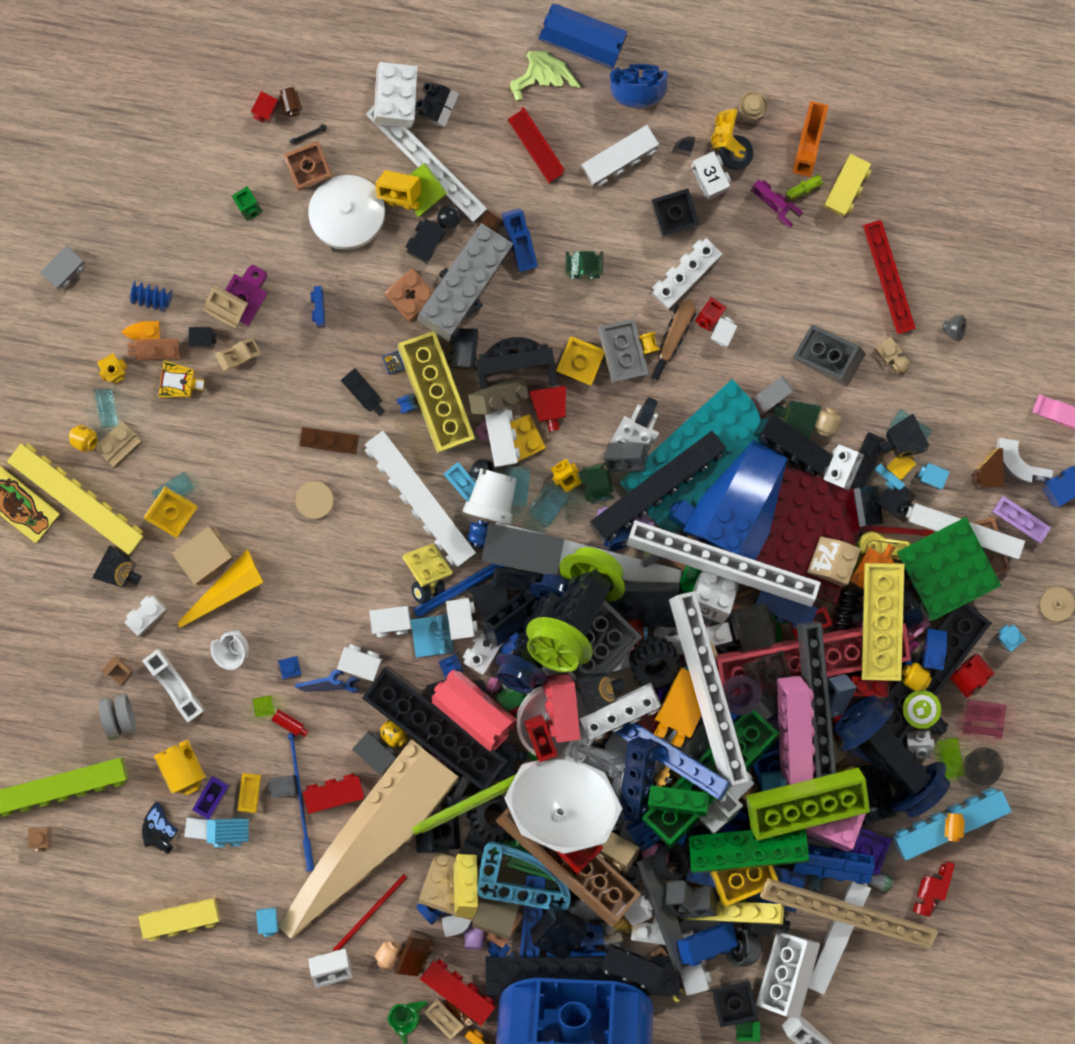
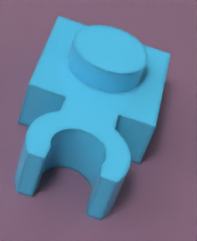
M881 463L874 469L887 481L885 485L891 490H900L905 486L901 480L892 472H889Z

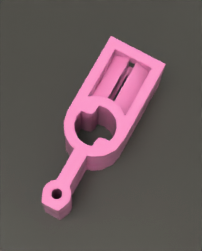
M1040 394L1038 395L1032 413L1075 430V407Z

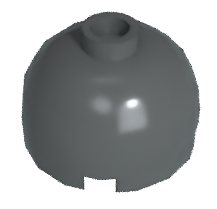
M735 928L738 946L731 948V952L726 953L728 961H732V965L735 967H749L760 958L762 952L761 940L757 934L751 933L745 928Z

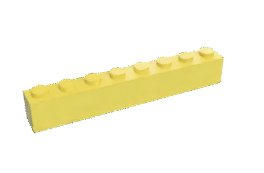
M28 443L27 445L20 444L7 461L10 465L128 555L134 553L145 538L142 535V529L135 524L132 527L126 523L128 519L120 513L118 515L111 511L113 507L105 501L100 503L96 500L98 496L90 490L87 492L81 488L82 484L76 479L70 480L67 478L66 471L59 466L54 468L50 465L52 461L44 455L42 457L35 453L37 449Z

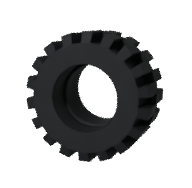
M650 636L647 637V640L641 639L640 644L636 643L633 646L634 650L630 651L629 656L630 667L635 681L639 682L640 686L651 683L654 690H658V687L663 689L666 687V684L671 685L681 666L673 643L671 641L668 642L664 637L660 639V636H655V638ZM652 660H663L657 666H646Z
M499 795L471 810L469 825L470 828L473 827L472 833L474 835L477 833L478 840L482 838L486 844L489 842L504 843L505 840L511 838V835L504 828L489 825L484 816V813L488 810H496L502 814L508 807L505 796Z

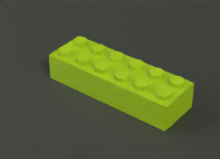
M859 768L746 795L750 826L756 840L870 812L866 779Z

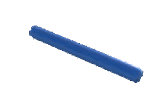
M491 564L431 598L430 601L414 608L415 615L417 617L423 616L494 575L495 567L506 568V566Z

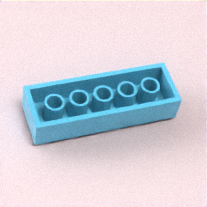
M993 787L987 788L982 791L983 794L980 796L972 795L964 799L965 803L958 805V803L952 804L947 807L948 810L941 813L938 811L931 814L930 819L926 821L920 819L912 823L913 827L906 829L903 827L896 830L892 839L901 858L909 860L948 842V837H944L945 818L948 817V813L963 814V819H965L964 834L1011 813L1012 811L1002 790Z

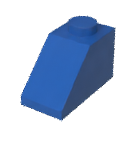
M927 628L921 666L944 670L947 632Z

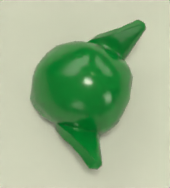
M426 1000L408 1004H395L391 1008L387 1021L404 1044H408V1035L415 1032L421 1020L419 1011L427 1005Z

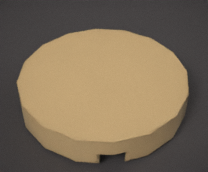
M311 481L299 488L296 493L295 502L297 509L302 515L311 519H319L331 511L334 498L332 491L327 485L322 482Z

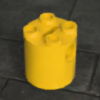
M189 739L179 743V748L176 744L166 749L165 752L162 751L154 755L171 794L177 792L187 796L199 790L202 780L206 778Z

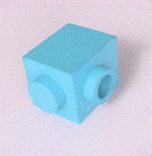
M1004 625L998 630L999 634L995 636L1007 652H1012L1026 640L1015 625Z

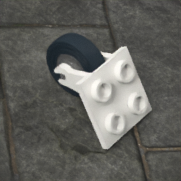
M648 397L643 406L637 404L631 419L624 416L610 443H645L646 449L644 454H648L659 432L652 429L659 415L654 412L657 400Z

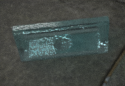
M109 388L95 389L101 427L110 428L117 426L118 421L112 390Z

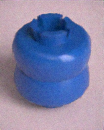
M477 520V523L470 524L467 540L472 542L471 546L483 549L489 522Z

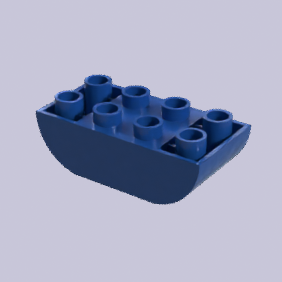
M552 978L525 979L508 986L500 996L496 1044H652L654 1006L646 993L626 983Z

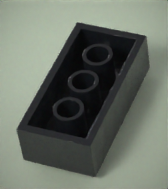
M624 582L625 591L622 597L608 602L631 626L676 627L669 599L680 595V583Z

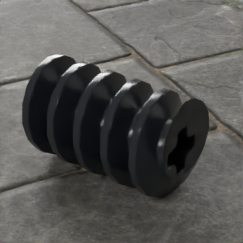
M844 589L845 591H841L839 594L843 599H838L837 601L841 606L834 608L839 612L838 614H833L837 621L831 622L835 627L849 629V627L855 626L851 621V614L859 611L855 604H861L857 597H863V594Z

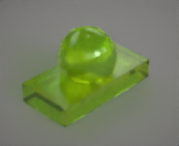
M958 737L938 740L941 760L947 768L945 777L953 778L965 775Z

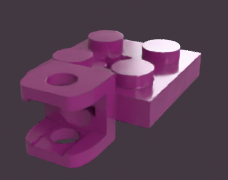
M758 179L750 191L778 214L776 219L790 229L793 224L785 217L788 211L791 210L799 218L803 212L791 201L787 205L784 196L780 193L775 194L771 190L770 184L765 180L761 182Z
M255 265L249 266L242 278L234 274L225 291L236 297L246 296L245 300L248 306L240 321L247 326H250L268 295L267 292L261 289L266 281L267 272ZM255 272L259 273L257 278H254Z

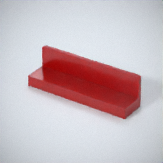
M524 106L521 108V111L507 119L549 184L565 174V169Z

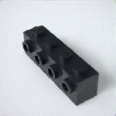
M774 414L764 415L754 433L759 438L758 441L760 443L774 448L773 451L786 456L791 464L802 467L804 472L812 476L822 475L832 457L831 453Z

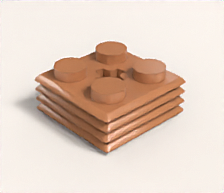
M319 141L283 155L297 191L333 178ZM306 162H309V164H313V166H311V170L309 171L307 169H303V167L306 166Z
M411 268L387 289L384 294L407 321L411 322L418 316L434 291ZM408 291H410V292L415 291V293H414L415 298H414V299H412V298L407 299V298H406V297L408 296V295H407V292H408Z

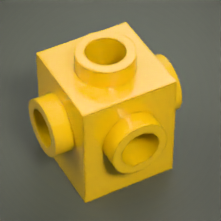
M112 353L97 362L101 369L99 374L104 382L108 381V383L116 385L125 379L124 376L127 375L125 370L128 367L123 359H118L116 354Z
M567 459L551 468L554 474L551 477L557 487L561 485L566 493L582 483L577 475L580 471L574 463L570 464Z

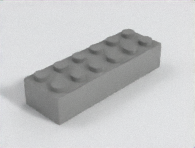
M481 223L418 314L417 321L447 341H450L510 253L513 243Z

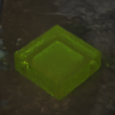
M272 695L252 699L256 718L275 714Z

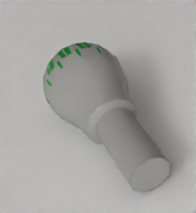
M873 874L870 884L881 891L887 892L892 889L894 881L887 874Z

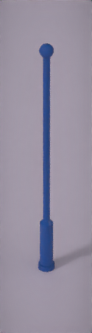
M289 733L288 739L291 744L304 833L303 846L307 867L306 872L313 871L315 867L311 841L307 834L294 745L295 735Z

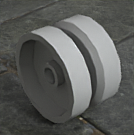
M126 693L116 695L114 702L109 697L99 700L101 722L108 740L120 738L121 731L125 736L136 734L135 716Z

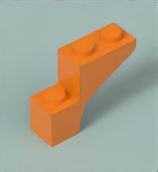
M810 101L792 173L811 177L829 105Z

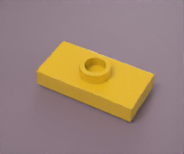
M242 772L237 811L257 813L262 775Z

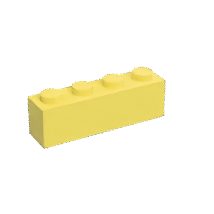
M216 897L138 916L143 939L148 938L149 941L158 940L160 935L167 934L168 937L178 935L181 930H186L187 933L193 932L205 925V928L217 926L216 922L221 920Z

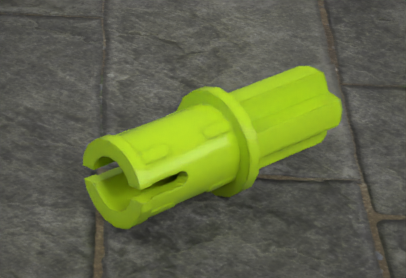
M816 174L806 181H800L799 185L786 191L787 198L793 201L804 194L808 195L810 191L823 185V181H820L822 178L819 174Z

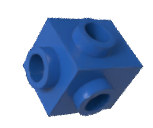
M589 922L585 923L587 936L578 944V949L584 948V951L596 950L595 947H601L604 944L602 925H592Z

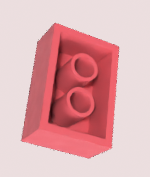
M568 673L546 676V683H543V692L547 696L545 711L549 715L547 727L551 737H554L557 743L580 740L575 682Z

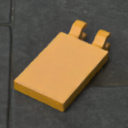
M683 667L680 668L655 718L660 723L654 735L664 738L668 727L675 730L676 734L671 744L676 747L682 746L685 736L691 738L702 716L690 672Z

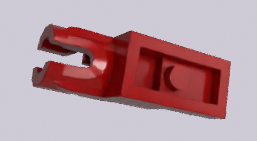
M945 860L944 864H941L938 874L941 875L940 878L925 875L922 878L917 897L923 901L915 902L913 912L931 917L937 904L935 900L945 901L955 863Z

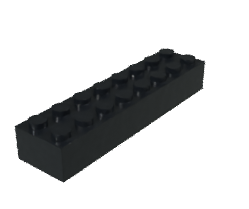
M965 604L947 613L935 629L947 632L944 670L925 667L930 671V677H932L925 691L931 692L935 696L992 624L991 621L969 604ZM925 643L912 658V663L908 664L909 666L913 663L921 665ZM901 675V681H895L888 689V697H882L880 700L881 702L891 701L894 704V711L886 723L891 727V732L901 740L912 727L903 716V702L910 693L914 692L913 689L903 684V675Z
M390 666L383 668L362 697L364 701L481 790H485L492 785L511 759L498 748L496 750L493 749L491 752L435 706L432 703L433 700Z

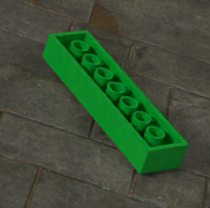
M752 707L733 724L746 771H748L779 739V732ZM710 748L698 762L718 774ZM683 776L671 787L708 793ZM711 794L709 809L719 800ZM650 809L642 817V820L666 845L672 848L703 816Z

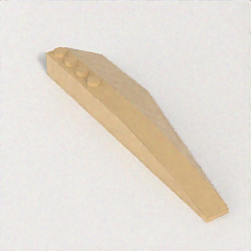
M411 739L329 846L298 893L279 928L291 939L307 928L315 917H320L327 907L331 904L334 905L340 900V896L351 891L370 875L371 870L376 866L379 867L383 864L384 859L390 854H395L403 843H408L415 836L412 827L418 825V822L429 818L460 777L422 745Z

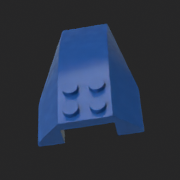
M753 440L700 498L683 532L699 541L702 538L725 551L756 560L770 533L787 458Z

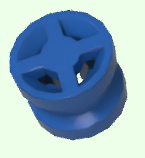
M414 393L396 399L397 404L401 406V414L419 408L418 404L414 401Z

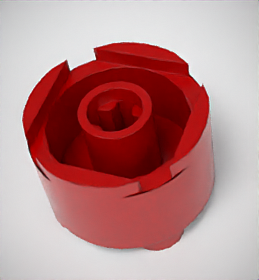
M977 653L961 664L962 666L958 670L956 669L949 679L968 698L975 692L977 687L982 688L986 685L988 679L995 673Z

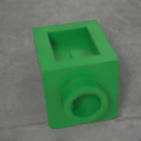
M248 186L232 195L246 221L257 217L263 212Z

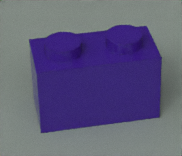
M215 775L212 776L192 810L208 820L211 819L231 785Z

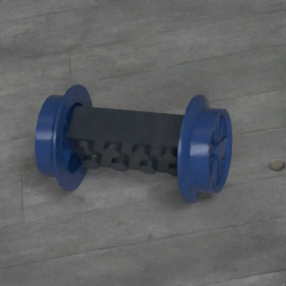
M875 695L867 696L851 706L837 721L834 731L840 737L838 748L841 751H848L858 746L897 790L891 799L890 808L896 812L904 811L908 817L919 816L935 806L948 791L950 781L945 777L946 765L943 762H934L925 767L915 760L916 756L903 746V741L891 732V727L886 723L894 711V704L891 701L881 702Z

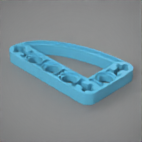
M489 842L485 845L477 880V891L480 897L549 909L553 904L564 910L569 907L570 893L568 887L530 852L499 842ZM493 847H495L498 853H494V861H491V854L489 850H492ZM502 853L517 857L542 869L555 880L561 892L497 881ZM488 865H492L495 868L494 872L490 875L484 873V868ZM487 884L488 888L494 889V885H496L495 895H493L492 890H486V893H483L481 887ZM503 887L509 889V894L505 897L499 895V890ZM522 890L528 892V897L524 900L518 898V893ZM539 894L547 895V900L544 903L537 902ZM551 895H553V900H560V898L563 897V900L565 901V903H562L561 906H559L556 901H552V905H549L551 902Z

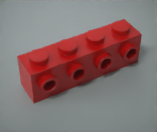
M434 958L420 976V980L482 1026L495 1009L496 1005L493 1003L495 1000L490 996H486V994L483 996L478 992L479 988L471 982L469 984L462 980L464 977L459 972L450 971L447 968V963L441 959L437 961Z

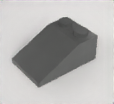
M811 325L793 358L827 378L848 387L866 354L860 346Z

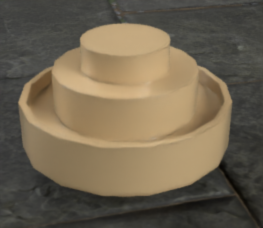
M756 91L746 93L741 98L739 104L741 114L749 120L762 118L768 108L766 98Z

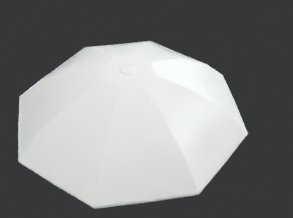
M564 754L543 762L537 760L522 764L505 796V801L521 835L562 854L605 844L622 811V807L605 772Z

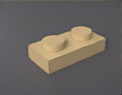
M438 998L424 1011V1014L450 1040L464 1028L462 1022Z

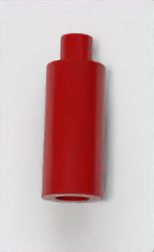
M280 709L276 711L271 721L295 736L300 734L305 738L309 732L303 728V723Z

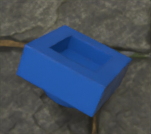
M298 656L278 660L283 679L302 674Z

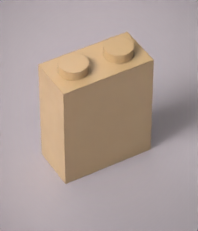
M208 526L172 553L194 585L200 583L234 558L231 555L233 550L228 543L223 544L220 540L222 535L216 527L212 529V527Z

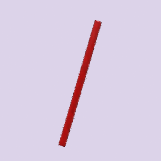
M403 874L332 950H340L408 877Z

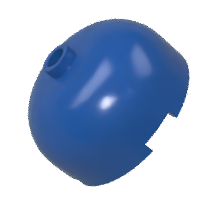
M629 64V68L620 70L617 67L611 71V93L616 101L626 107L636 109L647 108L660 102L666 94L667 71H660L659 66ZM639 69L643 70L641 77H639Z

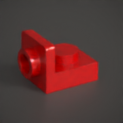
M710 297L695 319V322L703 329L711 331L727 307Z

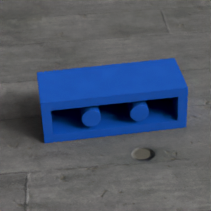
M720 923L676 941L682 964H690V966L700 965L704 959H714L719 953H729L731 948L738 946L732 923Z

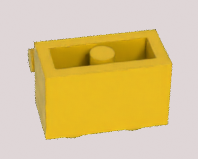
M385 170L375 182L377 198L382 199L389 206L395 207L397 205L407 210H418L420 203L415 201L421 194L420 177Z

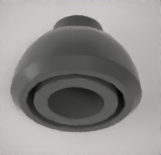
M963 315L954 316L949 321H944L943 332H946L952 340L960 342L964 338L966 318Z

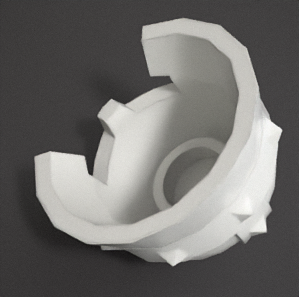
M239 630L226 632L221 636L220 641L216 639L211 642V656L221 668L234 670L240 667L245 658H248V641Z

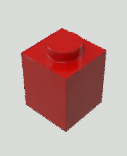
M261 91L251 109V113L254 115L253 118L261 123H264V121L270 123L280 103L279 100Z

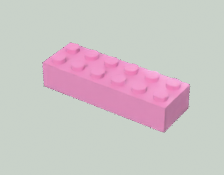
M800 676L777 679L780 772L786 779V785L811 780L813 779V773L816 772L815 763L813 762L815 747L812 744V737L815 736L814 727L812 726L814 710L811 707L814 694Z

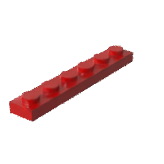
M882 220L865 224L862 227L896 334L899 335L915 330L914 320Z

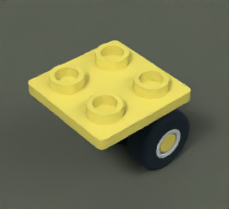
M433 543L403 555V560L417 579L412 584L411 591L418 603H426L430 601L431 594L435 597L445 591L442 579L451 576L453 572Z

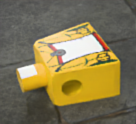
M164 361L158 397L192 398L193 390L204 391L205 380L196 379V371Z

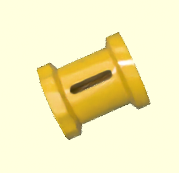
M655 332L639 336L643 342L644 355L660 351V347H657Z

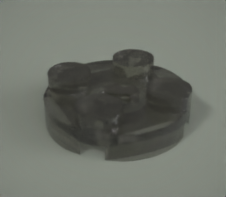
M988 747L973 749L966 755L964 770L967 777L972 782L981 786L994 784L1004 769L1001 756L995 750ZM982 761L989 764L985 772L979 769Z

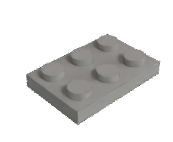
M635 319L597 327L612 383L649 374Z

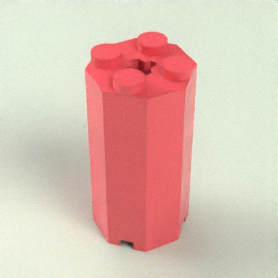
M453 669L446 677L447 680L444 683L440 682L435 687L434 691L436 693L431 698L433 700L432 703L490 752L493 749L496 750L509 736V729L513 730L515 728L517 719L460 671L457 672Z

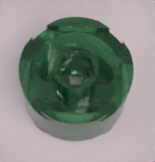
M596 251L573 252V255L570 256L569 252H565V275H569V279H581V275H588V279H600V275H604V251H600V255H596Z
M605 462L583 467L582 471L579 472L581 483H584L587 489L584 490L585 499L591 502L592 505L615 499V496L611 495V492H614L610 473L604 469L606 466Z

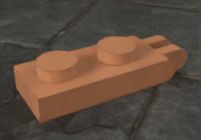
M179 338L136 339L135 343L127 344L128 349H135L128 351V356H136L137 360L180 359L181 356Z

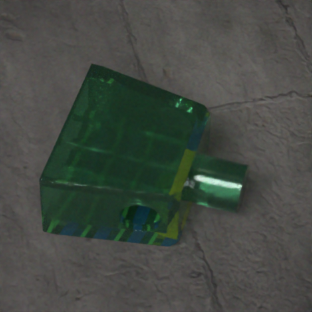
M791 400L787 408L776 404L773 414L782 418V421L807 438H810L821 406Z

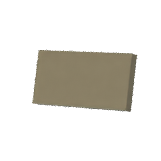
M500 862L497 881L526 886V875L530 873L508 867L507 863ZM491 866L489 875L495 870L493 866ZM485 884L483 893H486V890H492L493 895H495L496 885H494V889H490ZM507 887L499 890V895L502 897L509 894ZM524 890L518 893L519 899H522ZM481 897L472 927L509 939L520 904Z

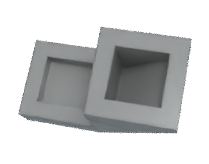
M784 376L752 398L759 416L782 401L794 390Z

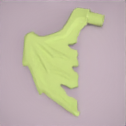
M529 51L527 58L530 64L526 74L513 80L510 84L516 101L523 100L521 90L528 85H534L535 79L540 86H549L552 83L555 87H562L564 83L561 78L562 76L568 80L571 87L580 88L579 83L566 66L567 63L551 56L549 51Z

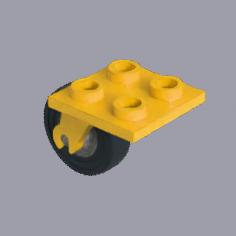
M738 109L719 112L715 118V132L711 136V149L719 150V156L722 159L723 165L731 170H740L747 167L751 163L754 153L752 144L747 138L740 135L732 136Z

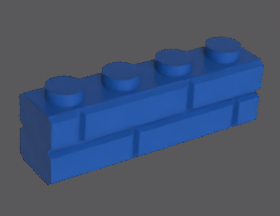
M808 846V862L793 863V872H797L799 875L810 874L816 875L818 878L829 877L835 878L837 881H854L856 884H870L874 870V856Z

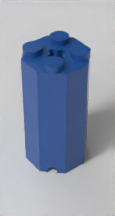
M552 4L544 20V28L541 30L538 40L614 69L627 31L561 5Z

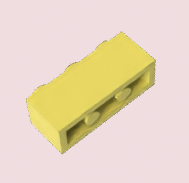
M850 154L823 208L841 217H844L846 213L850 215L855 205L852 201L855 196L859 197L863 189L860 185L863 179L867 181L872 171L869 169L871 163Z
M457 854L454 863L455 917L474 918L478 908L477 855Z

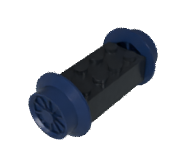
M545 574L540 583L530 585L529 592L532 596L536 597V601L531 608L533 610L532 615L528 616L524 622V632H521L516 639L517 647L510 654H499L496 657V663L500 667L497 679L506 687L528 694L533 691L536 684L546 682L547 677L541 670L542 664L536 661L528 650L527 643L529 639L526 628L529 622L535 618H552V613L558 607L561 601L560 597L566 591L569 580L558 575Z

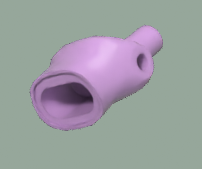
M471 921V925L464 931V948L470 950L484 949L486 931L472 927L473 921Z

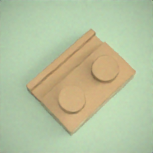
M214 285L202 310L236 329L248 303Z
M121 421L97 444L95 449L112 467H115L142 441Z

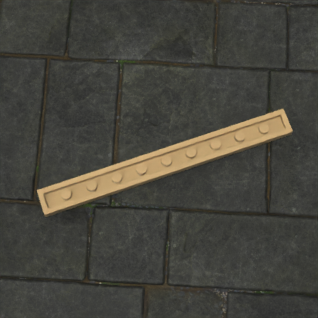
M767 878L760 894L762 899L930 949L938 934L935 928L769 878Z

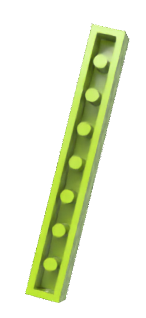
M120 757L0 789L1 817L12 815V810L20 809V812L30 810L31 805L38 804L39 807L49 805L50 800L57 799V802L68 800V796L75 794L76 797L87 795V790L102 791L106 789V785L113 784V787L124 785V781L129 779L124 759Z

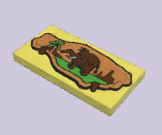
M0 466V515L37 544L59 517L60 513Z

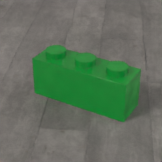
M650 786L648 807L653 810L708 817L710 794Z

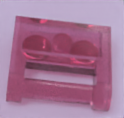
M967 699L963 734L975 733L1002 739L1006 705ZM978 720L997 723V727L995 729L988 727L973 726L971 725V721Z

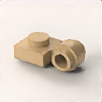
M892 337L875 349L886 364L891 360L894 364L891 366L897 374H903L909 369L910 363L906 357H898L903 351Z

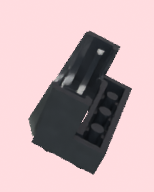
M510 337L495 343L486 353L479 354V358H476L480 389L488 387L486 374L545 364L548 370L550 386L558 385L552 347H548V344H539L534 340L524 337ZM517 349L518 353L510 354L509 350Z

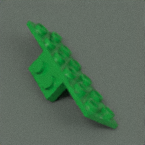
M806 828L761 840H756L752 830L689 837L692 873L809 861Z

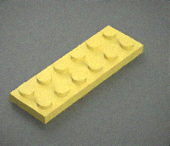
M864 563L862 680L901 681L904 564Z

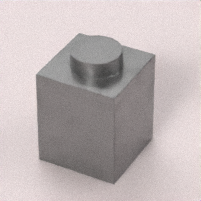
M295 775L274 777L267 783L268 793L272 794V798L297 794Z

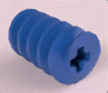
M135 280L131 288L130 301L133 305L138 301V305L141 307L145 303L146 308H150L153 304L154 310H158L160 307L161 312H165L169 308L173 290L171 289L166 294V288L164 287L159 292L158 286L151 290V284L144 288L143 282L136 286Z

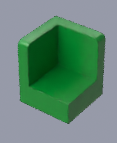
M756 1019L736 1024V1040L738 1042H760V1020Z

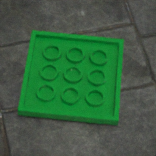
M967 517L897 551L931 621L1001 586Z

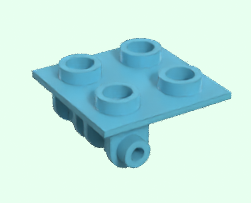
M448 614L411 620L416 658L454 652Z

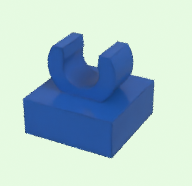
M456 654L438 661L445 678L453 669L457 672H463Z

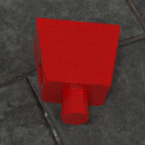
M566 386L530 391V397L539 422L547 421L548 432L560 430L558 419L566 418Z

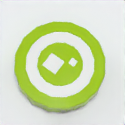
M925 690L914 691L903 702V716L906 722L913 727L919 729L929 728L940 718L941 703L931 692Z

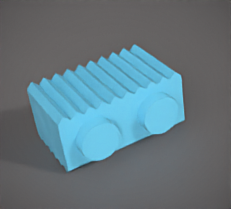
M244 818L207 819V843L213 844V847H225V843H230V846H241L243 842L249 841V820Z

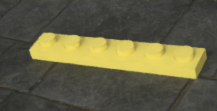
M717 901L716 916L680 919L677 915L676 917L677 920L783 925L784 905L736 902L729 906H724L721 901Z

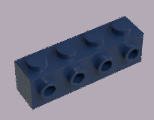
M640 736L627 742L620 802L622 807L621 813L636 820L642 819L650 810L648 807L650 786H653L656 774V759L658 757V744Z

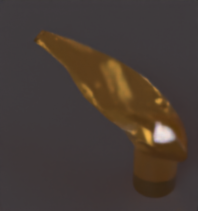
M446 999L444 1000L448 1009L460 1021L464 1022L466 1026L474 1023L473 1019Z

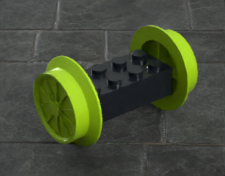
M592 547L579 548L574 554L567 555L562 559L559 566L560 573L569 582L566 591L560 597L561 601L558 607L554 609L552 618H535L529 622L526 628L529 639L527 647L532 657L543 666L558 672H572L577 669L578 665L589 662L593 655V649L586 636L604 600L607 602L618 600L625 591V584L622 579L624 571L620 563L610 554Z

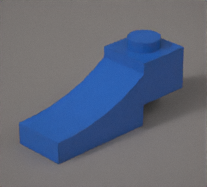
M517 208L501 213L505 230L510 242L513 243L512 250L518 271L522 272L538 267L523 210Z

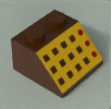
M1003 448L993 450L974 470L975 473H972V485H975V489L1004 487Z

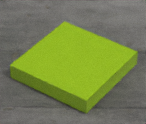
M426 163L420 165L410 174L420 177L421 194L415 201L420 203V207L418 210L413 209L418 217L448 194Z

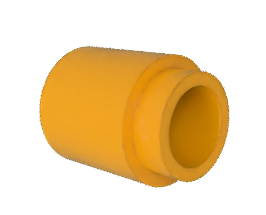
M948 813V817L945 818L944 837H948V841L960 842V838H964L965 829L963 814Z

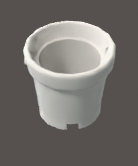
M480 468L471 497L465 503L463 512L511 525L513 516L511 508L517 478L512 477L510 482V476L486 470L485 474V469Z

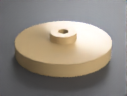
M1053 587L1042 594L1039 606L1044 617L1051 621L1059 622L1071 616L1074 611L1075 602L1068 590L1061 587Z

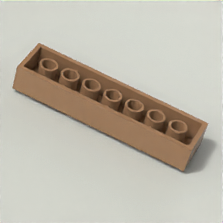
M509 807L496 820L502 828L608 925L612 926L617 923L641 895L639 891L598 854L577 874L555 850L522 836Z

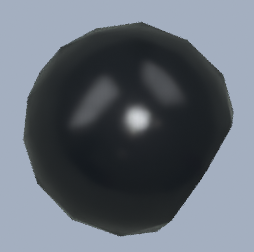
M447 205L439 210L437 220L443 228L457 227L461 221V214L456 207Z
M486 459L475 461L471 467V475L475 481H477L480 468L485 469V474L486 470L494 472L492 463Z

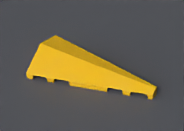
M246 550L178 621L180 628L265 583L249 550Z

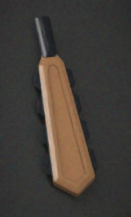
M691 299L682 301L675 307L673 312L675 317L670 320L668 325L670 329L664 335L665 342L660 345V360L651 377L655 380H659L670 358L675 357L677 353L676 347L681 345L683 341L682 336L689 329V322H692L696 316V308Z

